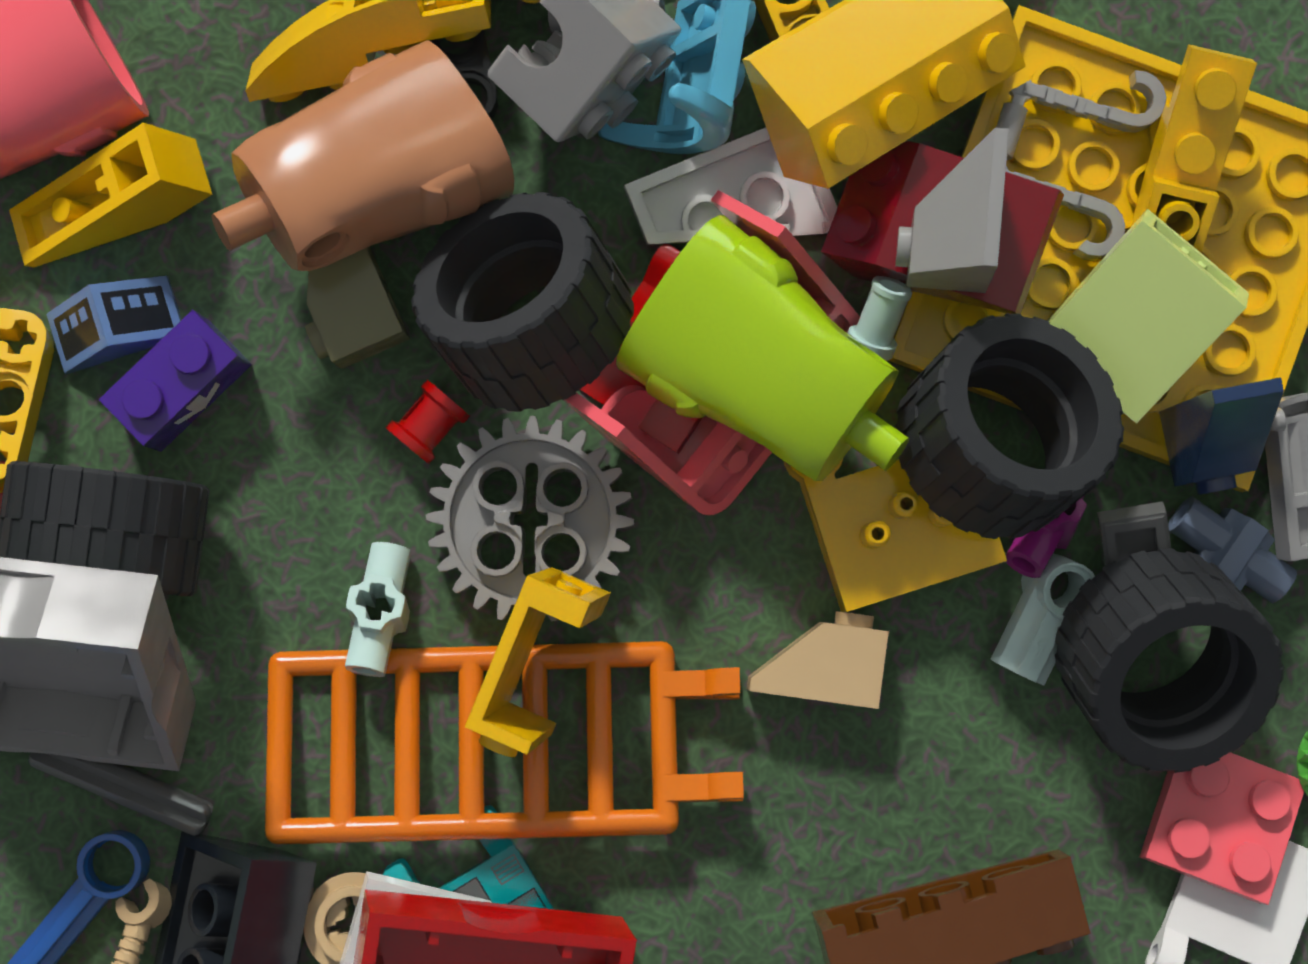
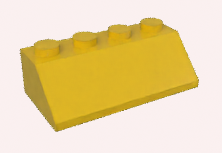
M843 0L742 59L783 176L827 189L1026 67L1010 9L1003 0Z

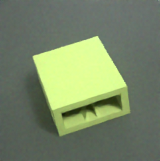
M1147 209L1047 321L1051 325L1059 329L1063 328L1074 335L1079 343L1085 348L1088 347L1096 355L1097 361L1104 371L1108 372L1114 383L1113 388L1117 398L1120 399L1123 413L1137 424L1247 308L1249 293Z

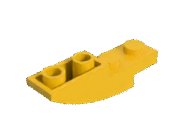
M328 0L291 24L252 63L245 90L248 100L252 102L269 98L272 102H285L297 98L306 90L326 86L338 90L342 88L345 78L353 67H361L375 60L377 51L383 50L385 53L398 54L426 40L445 38L451 42H459L477 36L481 30L491 28V0Z
M1188 44L1170 105L1165 104L1132 225L1149 209L1202 253L1220 198L1216 188L1257 66L1253 59Z

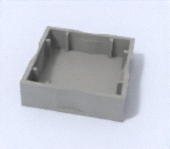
M0 557V751L54 754L93 762L179 771L195 710L196 699L159 576Z

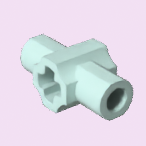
M373 542L364 581L350 587L346 609L354 626L345 668L348 671L366 676L384 677L386 675L393 637L398 633L406 632L410 610L406 597L403 595L411 551L404 546L388 542ZM376 598H386L392 612L382 611L381 620H370L365 607L368 605L375 608Z

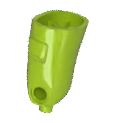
M718 215L706 222L683 248L632 324L617 355L616 365L619 370L645 385L647 394L675 409L678 415L688 418H702L706 416L765 446L784 462L814 481H823L837 467L851 447L884 471H887L896 462L909 442V438L875 414L894 385L899 371L841 329L827 316L811 295L798 283L795 269L789 260L778 255L759 237L748 236L724 215Z

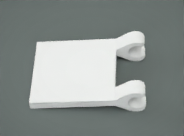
M1291 841L1288 842L1269 905L1258 904L1181 874L1165 919L1152 942L1145 959V964H1184L1189 938L1249 964H1290L1308 917V848Z

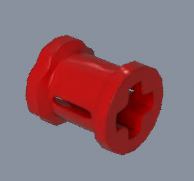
M426 379L421 385L423 394L399 422L391 420L385 428L426 463L430 464L435 458L434 448L457 422L465 423L470 415Z

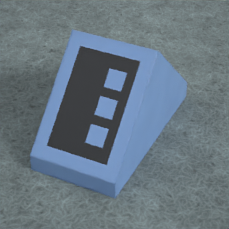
M168 276L89 284L46 314L65 374L154 347L182 320Z

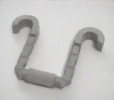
M1135 70L1129 76L1130 89L1141 92L1147 101L1146 112L1135 114L1104 104L1100 105L1092 100L1073 94L1069 95L1061 90L1045 85H1038L1032 83L1031 80L1026 81V83L1009 92L1011 101L1010 103L1003 104L996 128L1009 129L1007 160L1013 159L1028 112L1023 105L1029 100L1047 107L1064 110L1066 113L1081 118L1095 120L1097 123L1120 131L1135 133L1147 129L1161 116L1166 104L1164 87L1154 75L1146 71ZM1006 166V172L1061 190L1064 194L1061 205L1067 206L1068 209L1096 217L1104 223L1107 230L1104 242L1091 243L1085 240L1073 253L1077 257L1092 261L1102 259L1125 234L1123 216L1113 204L1077 191L1066 190L1065 187L1046 181L1035 180L1034 177L1015 171L1011 172Z

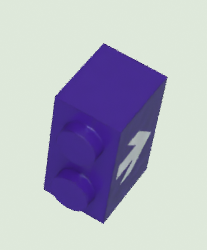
M192 309L120 378L99 401L143 446L162 452L252 364L207 318Z

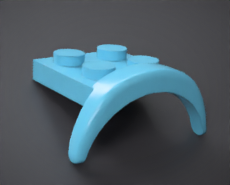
M753 0L678 1L674 21L681 27V33L670 46L676 52V56L665 71L656 125L622 122L617 127L611 128L606 123L598 132L599 136L605 140L626 146L671 154L705 152L725 143L731 132L734 114L733 101L739 94L745 78V66L740 61L744 38L749 33L755 19V2Z

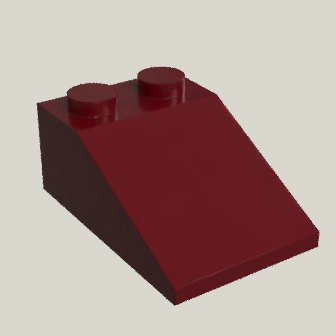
M905 141L851 174L847 180L821 252L849 274L859 279L872 281L876 276H885L906 284L908 267L895 266L899 226L911 227L915 207L964 158L921 143ZM1006 172L998 267L986 293L910 287L911 291L1003 313L1021 314L1064 194L1059 189Z

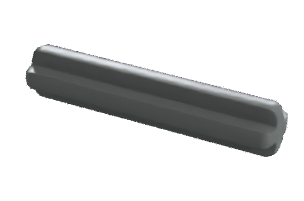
M30 752L28 763L31 767L190 835L202 834L212 816L213 805L211 802L125 765Z

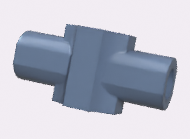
M1192 496L1178 507L1168 523L1171 533L1195 549L1194 554L1200 555L1208 563H1214L1240 591L1246 585L1270 603H1275L1288 592L1296 579L1297 570L1283 560H1278L1276 555L1269 551V548L1275 541L1270 535L1269 530L1251 517L1245 516L1232 508H1224L1220 515H1218Z

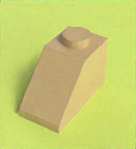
M836 611L834 624L818 622L750 674L746 689L752 692L879 709L889 631L873 629L874 616Z

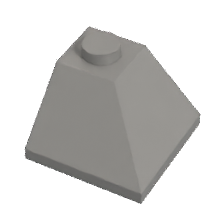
M994 128L915 207L911 227L899 226L895 266L908 267L906 287L986 293L998 267L1009 137L1008 128Z

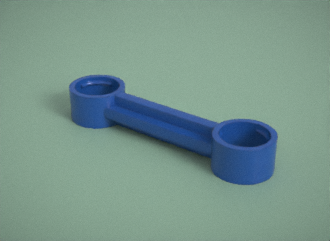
M124 830L110 831L87 842L77 859V880L7 964H57L110 899L121 897L143 883L150 868V856L144 842L135 834ZM110 840L125 845L134 858L133 875L129 880L130 882L122 886L108 885L100 881L94 872V853L98 847L100 848Z

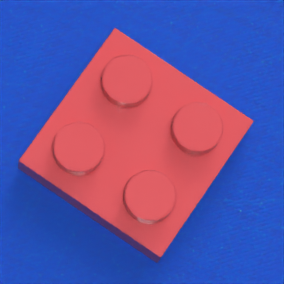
M1231 752L1208 766L1202 765L1192 768L1191 771L1178 773L1167 771L1139 858L1258 904L1269 905L1304 795L1300 780Z

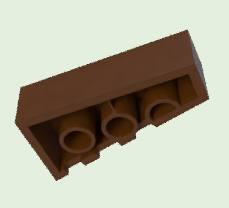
M1059 849L812 912L825 964H1010L1012 958L1034 951L1038 955H1050L1069 950L1075 946V938L1091 934L1071 857Z

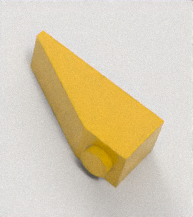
M143 122L11 208L9 212L24 266L34 268L165 224L213 194L196 139Z

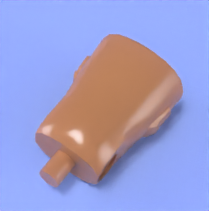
M426 40L396 55L387 53L361 67H353L345 78L342 88L314 102L287 119L269 126L246 139L231 153L233 171L245 199L213 213L211 217L219 238L229 251L266 234L291 269L312 271L328 266L371 245L473 214L486 203L496 199L508 198L510 195H513L514 174L504 143L480 101L442 50L429 40Z

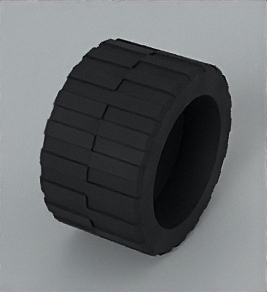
M536 192L535 194L520 193L510 195L508 198L496 199L486 203L475 213L462 217L450 230L447 229L437 240L438 242L431 251L429 250L421 263L422 268L415 277L413 284L414 296L411 302L412 311L417 316L416 323L467 391L475 399H480L484 405L494 409L504 408L512 412H521L524 409L531 408L536 410L548 407L551 403L561 399L563 401L577 394L576 391L587 384L590 385L601 375L602 370L614 361L631 328L630 320L634 315V302L630 298L632 292L628 282L586 215L580 208H576L572 201L564 197H555L552 193ZM546 286L527 305L500 318L520 298L538 288Z
M1010 313L1000 317L991 315L979 319L973 326H967L960 331L907 388L908 392L900 400L896 412L898 420L894 428L909 438L907 446L898 459L901 468L905 469L910 479L909 484L913 490L928 503V508L936 515L944 517L953 523L954 527L962 531H971L980 534L984 538H1019L1025 536L1030 531L1036 532L1048 525L1106 478V472L1114 467L1119 457V445L1123 442L1122 406L1120 399L1116 396L1113 388L1114 383L1108 372L1104 371L1096 355L1088 347L1085 348L1079 343L1074 335L1063 328L1059 329L1051 325L1047 320L1035 316L1028 318L1023 317L1021 314ZM968 387L996 392L1016 404L1029 417L1042 440L1045 452V469L1027 467L1011 460L999 452L985 438L972 415L968 400Z
M13 461L6 468L0 511V557L158 575L165 595L193 596L197 592L210 490L207 486L168 478L77 466Z
M1159 548L1157 551L1145 552V550L1136 552L1121 561H1113L1103 567L1102 571L1095 577L1089 578L1079 588V593L1073 601H1069L1064 610L1061 626L1057 628L1055 661L1056 667L1062 675L1061 681L1106 748L1111 753L1115 752L1121 761L1133 767H1143L1146 771L1157 773L1163 771H1174L1175 773L1191 771L1192 768L1213 764L1231 751L1235 752L1245 744V741L1254 732H1258L1266 722V716L1271 708L1275 707L1280 695L1278 690L1280 682L1284 678V665L1281 661L1283 651L1280 640L1272 633V626L1221 569L1212 562H1206L1200 555L1189 551L1182 553L1175 551V549ZM1200 625L1211 626L1209 639L1204 651L1196 663L1180 678L1152 691L1138 693L1121 691L1124 679L1131 665L1151 643L1181 628Z

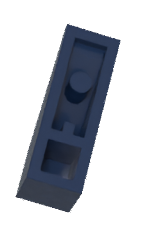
M1281 377L1212 390L1159 411L1174 487L1195 483L1197 495L1237 488L1235 475L1257 470L1284 392Z

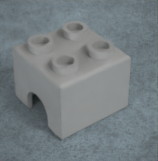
M540 0V3L556 18L562 33L554 31L547 42L537 40L532 46V49L535 51L532 53L526 45H523L518 53L507 45L489 68L488 77L556 142L564 141L580 133L586 139H590L606 123L611 128L617 127L630 115L638 104V100L632 93L643 79L646 78L649 82L655 80L675 58L676 52L670 46L681 33V27L653 0Z

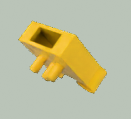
M842 459L823 481H814L784 462L789 475L800 483L841 612L852 611L1007 561L1000 537L997 539L984 538L980 534L971 531H962L954 527L953 523L942 516L939 517L929 509L928 503L920 495H917L909 484L910 479L905 469L901 468L899 459L887 471L876 466L836 479L835 472L842 465Z

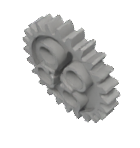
M530 416L525 433L518 434L509 418L503 419V438L495 440L482 427L478 429L482 448L477 452L462 443L457 445L458 451L465 461L461 468L442 463L440 468L452 480L449 488L434 487L430 489L429 493L445 502L444 510L426 514V520L443 525L444 533L429 540L428 544L429 547L448 548L450 553L437 566L439 572L459 569L462 573L452 589L455 593L464 592L472 586L478 589L473 608L480 610L493 598L498 600L497 619L505 620L516 604L526 579L523 572L526 533L522 527L514 525L515 515L524 514L526 511V468L532 463L538 466L536 509L540 514L548 515L547 526H538L535 530V573L550 568L544 556L545 546L549 540L555 536L567 535L574 538L578 543L580 555L577 563L572 568L562 572L601 589L602 587L596 579L600 571L613 576L620 574L618 568L608 558L611 552H630L631 547L624 541L616 538V531L634 526V519L617 515L616 508L632 500L630 492H612L610 486L623 475L621 468L601 471L599 466L604 461L608 451L602 446L587 455L583 451L587 440V433L584 430L578 432L568 442L563 440L564 426L561 420L557 419L548 435L541 434L536 416ZM501 470L512 473L517 482V490L514 497L502 505L488 503L483 493L484 481L493 472ZM568 472L577 476L581 481L582 489L580 496L576 502L569 506L560 507L553 505L546 495L547 483L557 473ZM493 534H506L512 539L515 546L514 559L503 569H491L482 559V545ZM547 615L551 621L558 620L557 618Z

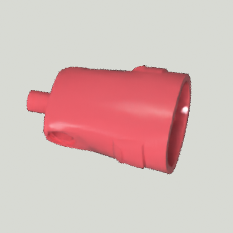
M0 0V179L58 154L67 157H84L88 151L117 138L118 131L149 116V110L137 84L89 0Z

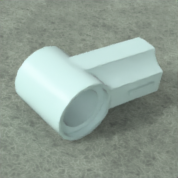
M1053 553L1040 578L1022 575V596L991 660L1031 681L1045 685L1056 663L1057 644L1055 638L1057 628L1061 626L1064 618L1062 614L1069 601H1073L1079 593V588L1089 578L1095 577L1093 572L1083 564ZM1066 572L1069 582L1067 590L1061 597L1052 600L1050 593L1052 582L1056 576Z

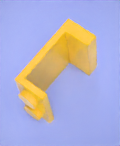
M553 567L526 577L465 725V728L481 734L479 743L482 746L504 756L516 757L518 751L526 755L552 735L556 726L555 722L510 703L546 614L581 628L601 617L611 592Z

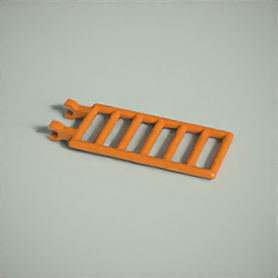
M663 641L533 645L522 672V708L548 719V670L586 669L588 810L549 811V756L547 738L529 754L523 753V812L484 813V746L479 743L481 734L465 728V725L484 681V671H488L498 646L391 648L386 674H395L394 815L355 816L357 675L361 674L346 670L345 663L348 650L277 652L270 657L268 663L266 838L273 844H317L671 834L676 831L679 824V802H743V772L678 774L676 700L740 699V668L675 671L674 649L669 643ZM650 667L653 809L614 810L611 668ZM458 672L459 814L420 815V673ZM331 675L330 817L291 818L293 676Z

